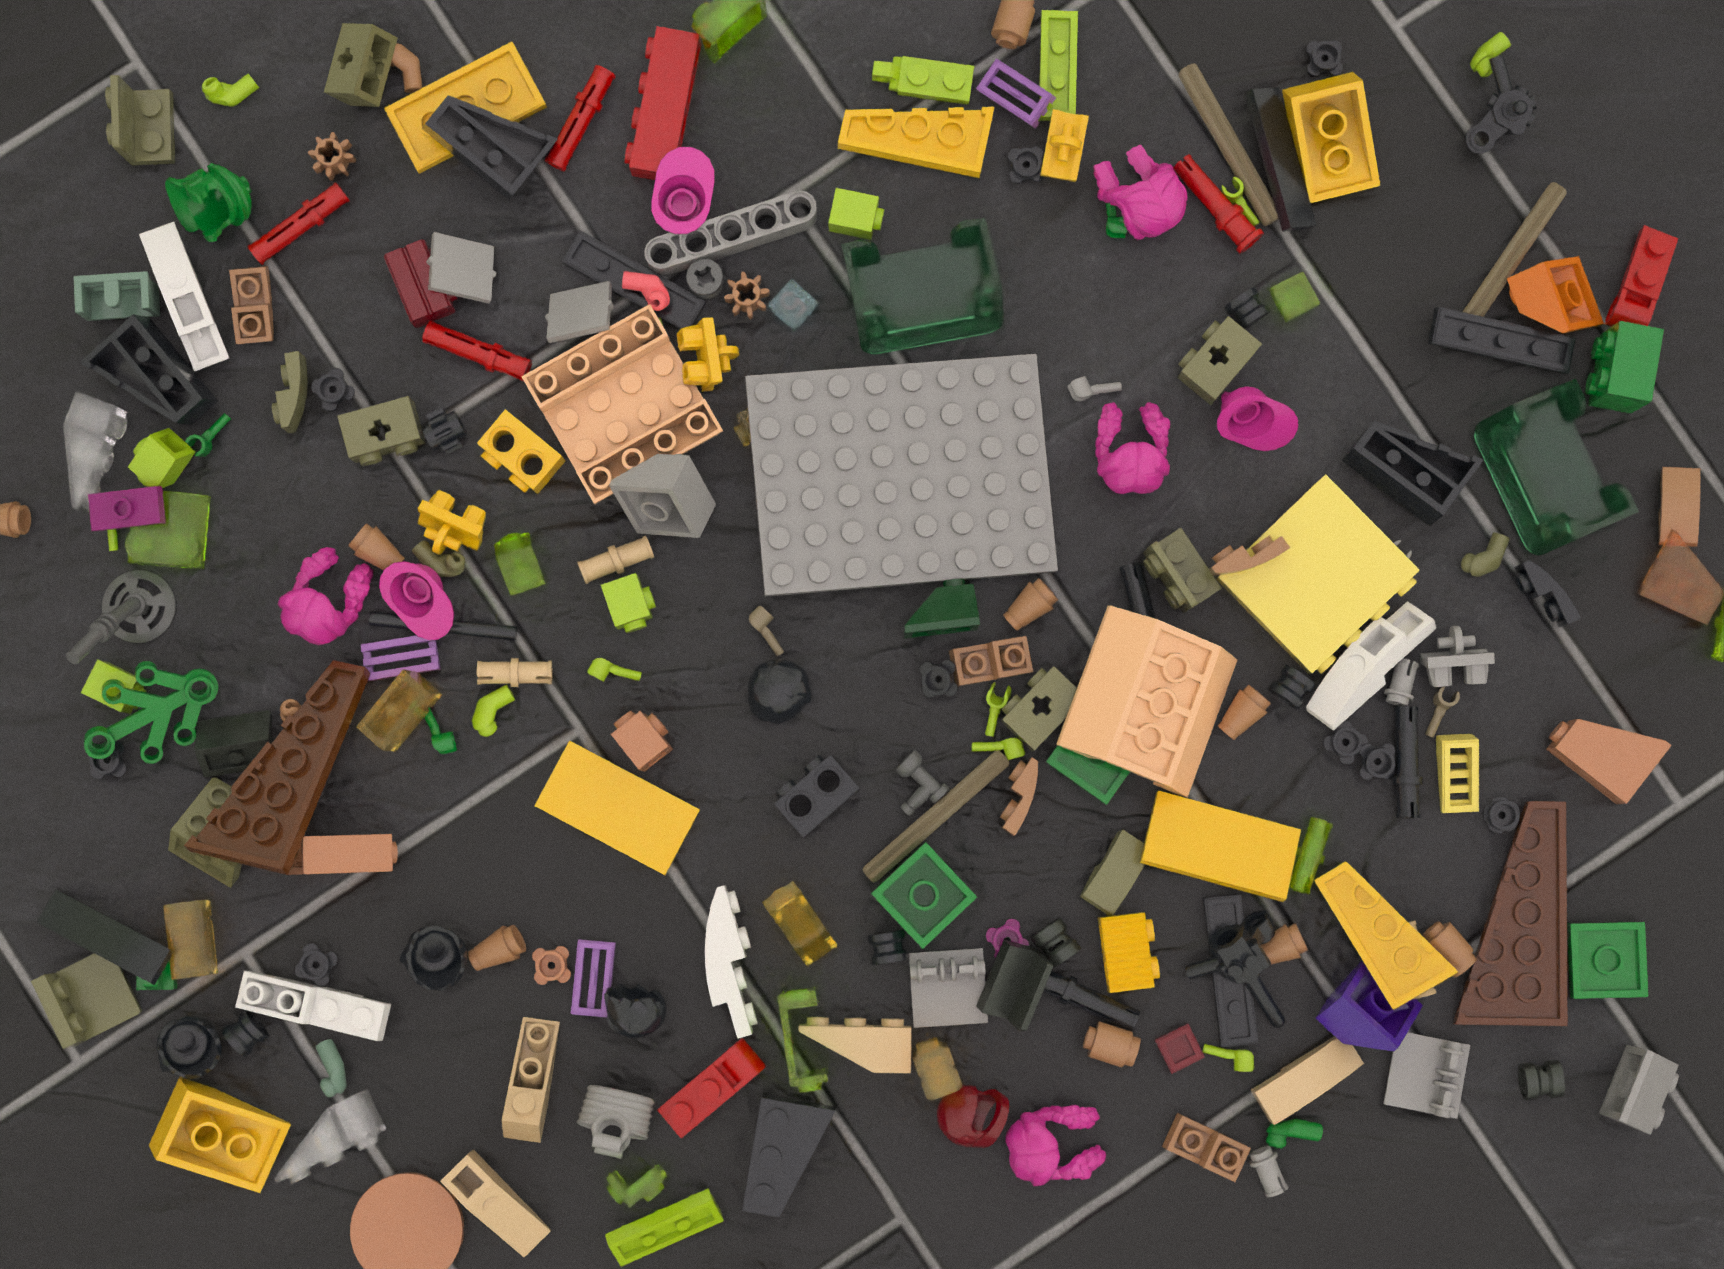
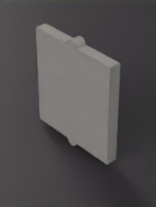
M434 232L431 238V254L426 261L430 265L428 290L489 304L492 298V280L496 276V272L493 270L494 246Z
M606 281L550 294L549 313L545 315V319L548 322V342L553 343L610 330V313L614 309L611 301V282Z

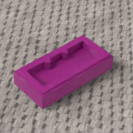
M161 486L88 494L91 531L98 532L166 523L163 489Z

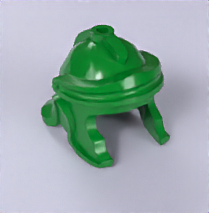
M210 163L207 165L208 171L206 172L201 168L187 175L184 179L171 177L166 179V191L178 220L185 230L189 232H195L198 229L203 231L202 234L208 242L217 241V237L222 234L223 229L228 225L239 226L251 214L252 204L249 193L252 190L247 179L244 176L239 177L223 166Z

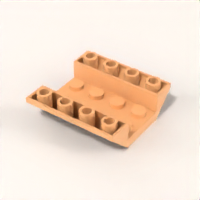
M650 304L610 326V330L597 333L521 376L594 504L614 494L609 487L612 479L654 455H683L723 432L697 386L684 384L682 376L683 362Z
M1107 606L1056 745L1088 758L1103 760L1154 781L1153 785L1188 798L1237 659L1221 646L1158 619L1114 606Z

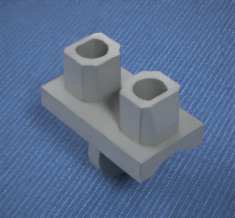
M1451 626L1449 637L1437 638V648H1450V651L1420 653V664L1427 668L1429 684L1433 687L1451 686V667L1463 666L1464 683L1486 684L1488 664H1495L1494 652H1488L1487 649L1464 650V647L1476 645L1475 636H1463L1460 626Z

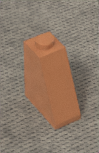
M1581 719L1569 720L1567 723L1562 721L1555 727L1549 736L1552 743L1546 750L1615 804H1627L1672 745L1665 740Z
M392 834L304 836L288 875L393 871V864H396L398 857L397 844L392 842Z

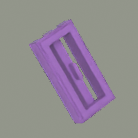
M997 58L976 88L981 94L1035 129L1040 123L1038 122L1040 116H1044L1048 111L1046 109L1048 104H1052L1056 99L1054 95ZM1000 70L1042 98L1037 103L995 75ZM990 83L995 84L1032 108V113L1030 115L987 87Z
M416 635L361 644V652H363L364 657L363 665L371 673L368 682L441 670L436 640H427ZM415 644H429L427 649L372 657L371 653L373 651ZM431 657V663L374 672L373 665Z
M578 939L571 1014L607 1017L604 994L607 988L612 987L616 942ZM586 948H593L587 1008L580 1007L585 952ZM604 949L607 951L601 1009H595L600 951Z

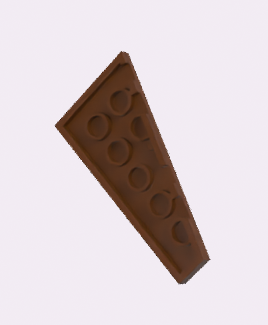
M333 660L305 694L306 701L294 716L289 715L281 724L283 730L272 743L267 742L231 786L232 793L219 809L214 808L206 818L209 822L197 837L192 835L184 847L190 852L288 875L371 673L363 666Z
M1525 801L1475 953L1477 960L1470 968L1452 1024L1568 1026L1566 802Z

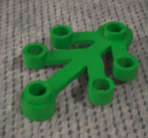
M150 661L139 663L135 669V677L140 685L152 686L153 684H158L176 689V691L165 697L125 688L123 683L117 679L107 680L101 689L105 702L108 704L124 703L142 707L143 709L107 728L95 726L89 729L84 736V749L86 753L94 759L107 758L115 749V741L152 722L148 739L140 745V756L148 764L159 762L163 757L162 744L172 711L185 703L182 721L174 726L173 737L175 742L181 746L192 744L196 739L195 726L202 705L211 702L218 693L216 677L205 669H194L185 675L158 670L157 666ZM144 669H150L154 672L150 678H142L140 673ZM197 681H202L206 684L202 690H194L192 685ZM111 687H116L120 690V693L117 696H109L106 691ZM182 729H189L191 735L182 738L178 736V732ZM97 735H102L106 738V741L102 744H96L92 739ZM148 747H156L158 752L153 756L145 754V750Z

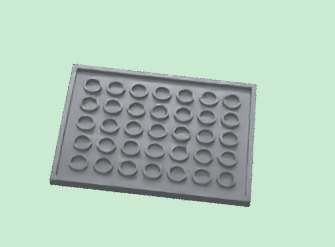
M1037 354L745 376L764 597L935 583L951 579L970 580L1054 573L1058 571Z

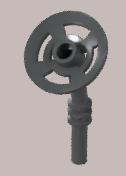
M133 570L118 576L108 586L102 601L103 614L88 627L89 632L66 653L67 660L72 664H78L96 645L106 642L113 634L122 640L132 643H146L162 636L171 626L176 613V599L170 585L159 575L145 570ZM139 579L152 582L160 589L161 593L153 596L146 589L139 588ZM125 583L126 587L116 597L115 606H111L116 590ZM129 592L130 595H128L121 604L122 599ZM151 606H153L151 614L146 619H144V617L150 612ZM160 606H164V614L160 622L150 629L148 625L158 616ZM124 620L136 624V633L123 630L119 627V624Z

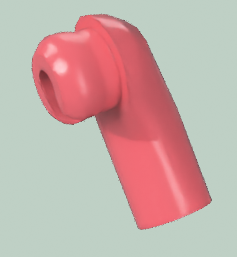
M624 271L622 289L641 291L648 305L650 304L654 311H661L669 305V292L657 275Z

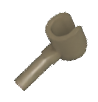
M758 606L749 615V623L766 639L777 657L784 653L773 633L766 627L774 617L762 606Z
M1441 687L1435 692L1433 703L1436 708L1425 735L1434 738L1446 710L1458 703L1460 699L1458 691L1453 694L1450 703L1442 698V692L1445 687Z

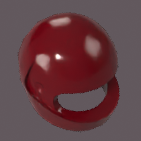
M973 1085L955 1087L942 1097L938 1105L937 1122L939 1128L954 1144L963 1147L987 1148L997 1140L1005 1126L1009 1113V1100L1007 1096L996 1089L982 1092L978 1091L976 1086ZM996 1102L994 1117L987 1129L982 1131L986 1116Z

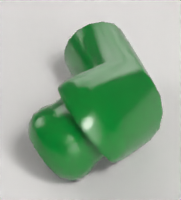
M1301 1119L1280 1121L1276 1125L1271 1123L1266 1130L1268 1132L1266 1143L1268 1146L1284 1148L1287 1143V1136L1318 1142L1322 1138L1323 1127L1320 1123Z

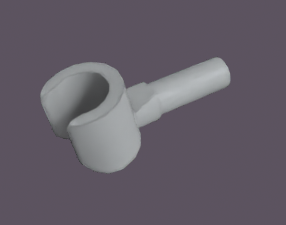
M1086 376L1073 380L1068 385V389L1072 398L1077 402H1081L1099 393L1121 391L1122 386L1121 382L1096 384L1090 387Z

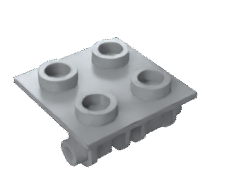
M983 948L909 953L914 1028L988 1023V1015L982 1013L976 1007L985 986Z
M1407 1032L1399 1048L1392 1052L1383 1104L1457 1119L1470 1045Z

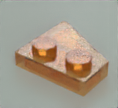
M1673 529L1670 531L1638 590L1639 595L1708 625L1724 596L1723 588L1707 571L1696 554L1691 551L1680 534Z

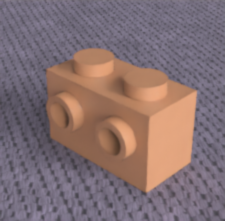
M629 711L614 723L617 730L611 734L635 766L643 772L647 771L673 750L664 738L669 731L653 713L647 716L641 711L637 714Z

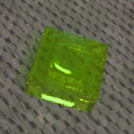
M1303 271L1271 287L1269 290L1285 322L1304 314L1320 304Z

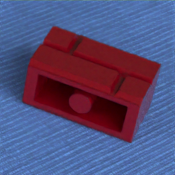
M424 239L384 255L409 320L415 328L427 325L430 320L434 322L454 314L456 311L452 302L458 300L457 296L428 290L430 265L426 261L430 257L431 248H429Z

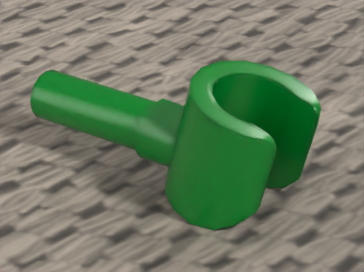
M1105 203L1107 209L1106 234L1111 238L1124 239L1127 233L1123 222L1124 218L1116 216L1115 206Z
M224 413L202 435L193 434L186 438L185 442L190 447L198 439L201 441L202 448L195 456L202 457L211 452V441L231 420L227 414Z
M423 707L421 712L430 728L433 747L440 754L455 752L457 746L453 732L441 733L430 707Z

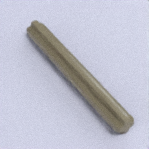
M1193 63L1184 67L1179 72L1181 82L1235 177L1243 182V191L1262 225H1271L1279 220L1273 198L1198 66Z
M1555 182L1547 186L1463 312L1482 317L1485 316L1508 282L1507 278L1512 276L1566 196L1567 191L1564 187Z
M999 750L993 752L868 862L862 870L870 881L874 883L882 878L1007 768L1009 760Z

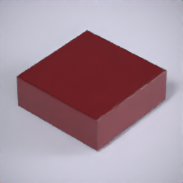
M1188 1023L1154 1039L1171 1074L1205 1058Z

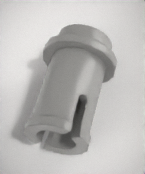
M1403 658L1395 665L1389 689L1384 691V694L1387 695V703L1395 706H1408L1409 701H1413L1414 696L1411 695L1419 663L1412 661L1409 664L1410 660Z
M1264 1146L1249 1154L1251 1157L1250 1167L1256 1169L1266 1197H1274L1288 1190L1289 1187L1285 1183L1276 1161L1278 1157L1276 1151H1272L1270 1146Z

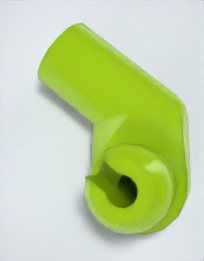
M1498 32L1478 48L1470 62L1473 72L1477 71L1481 77H1488L1492 74L1489 59L1499 56L1511 46L1509 39L1504 33Z
M246 74L233 85L219 82L215 77L207 78L202 84V91L205 93L207 100L213 104L229 107L238 105L259 89V86L249 74Z
M507 684L485 695L477 702L472 725L483 737L491 736L496 732L497 726L494 719L497 710L515 701V697Z

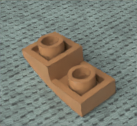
M268 266L229 270L234 303L231 311L236 344L273 341V309Z
M1662 467L1660 474L1659 545L1697 547L1700 519V468Z
M1269 535L1251 548L1255 555L1250 557L1243 546L1234 551L1231 545H1229L1212 557L1216 564L1209 571L1212 575H1225L1248 570L1279 556L1288 550L1290 546L1282 536L1273 541Z
M1027 636L993 641L987 644L957 648L949 651L950 660L956 665L954 681L958 686L1033 672Z
M1030 758L1027 764L1020 760L1009 776V779L1014 782L1010 790L1019 795L1021 799L1019 802L1012 799L1000 818L1005 821L1001 828L1012 836H1015L1021 827L1033 800L1038 776V761L1034 758Z
M1177 1113L1162 1145L1166 1150L1236 1182L1251 1149Z

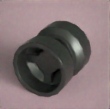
M1061 917L1052 921L1030 937L1036 947L1043 949L1046 954L1045 958L1053 964V968L1066 961L1081 949L1077 940L1070 938L1067 934V926ZM1063 939V942L1055 946L1053 949L1050 948Z
M1559 1060L1545 1061L1542 1066H1536L1532 1062L1519 1064V1087L1525 1101L1537 1100L1539 1096L1544 1094L1550 1098L1564 1097L1565 1078Z

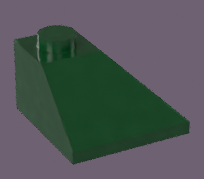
M965 579L943 581V587L936 588L904 625V639L977 631L980 626L974 584H965Z

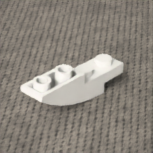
M175 222L139 234L179 337H181L194 371L230 359Z
M1408 601L1387 620L1382 617L1377 621L1374 620L1360 634L1359 639L1351 643L1324 677L1306 706L1307 711L1334 731L1386 684L1384 675L1436 629L1435 620Z
M726 885L717 887L710 907L705 938V968L712 1006L723 1003L728 1004L737 1038L752 1035V1025H756L758 1022L752 1002L745 1004L741 990L747 988V983L742 967L735 968L733 961L747 957L745 949L751 948L745 926L738 928L735 913L741 912L735 891L728 892Z
M244 971L236 1002V1008L300 1024H310L374 1041H383L391 1007L389 1003L365 998L363 995L251 971Z

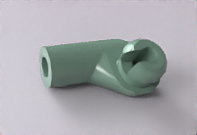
M327 1039L320 1042L316 1046V1050L329 1077L321 1080L320 1087L327 1097H333L337 1093L342 1094L345 1091L347 1080L344 1062L332 1039Z

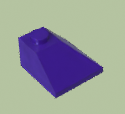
M1362 960L1328 997L1316 1019L1343 1044L1394 1052L1399 1048L1423 1005L1417 999H1412L1393 1010Z

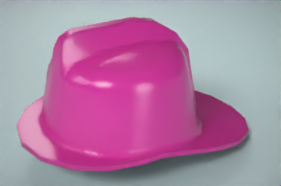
M678 147L668 152L660 161L656 172L651 202L654 219L665 231L673 234H688L697 230L706 221L710 211L715 181L714 168L711 161L702 151L692 147Z
M1249 386L1238 388L1232 392L1224 391L1221 395V413L1217 419V429L1224 438L1260 451L1276 450L1285 446L1294 438L1298 430V418L1295 412L1285 404L1268 398L1261 390Z
M406 561L395 562L385 568L380 577L379 585L382 598L406 626L418 637L427 640H437L448 634L453 626L454 611L450 599L443 590L441 578L436 571L427 565Z

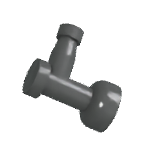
M915 749L895 768V771L901 777L911 776L921 785L911 795L909 800L900 806L910 817L916 812L915 809L924 804L928 799L935 804L949 789L945 783L941 785L921 766L922 756Z

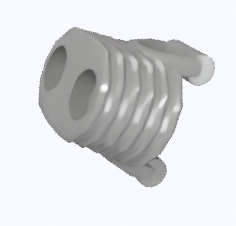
M589 1085L587 1087L583 1106L580 1107L581 1113L578 1114L579 1119L576 1122L580 1126L591 1129L593 1137L592 1147H595L594 1153L622 1159L623 1152L630 1144L631 1139L646 1140L649 1138L651 1111L654 1110L653 1104L655 1103L653 1099L604 1086ZM609 1125L618 1126L622 1130L620 1137L603 1134L602 1132Z

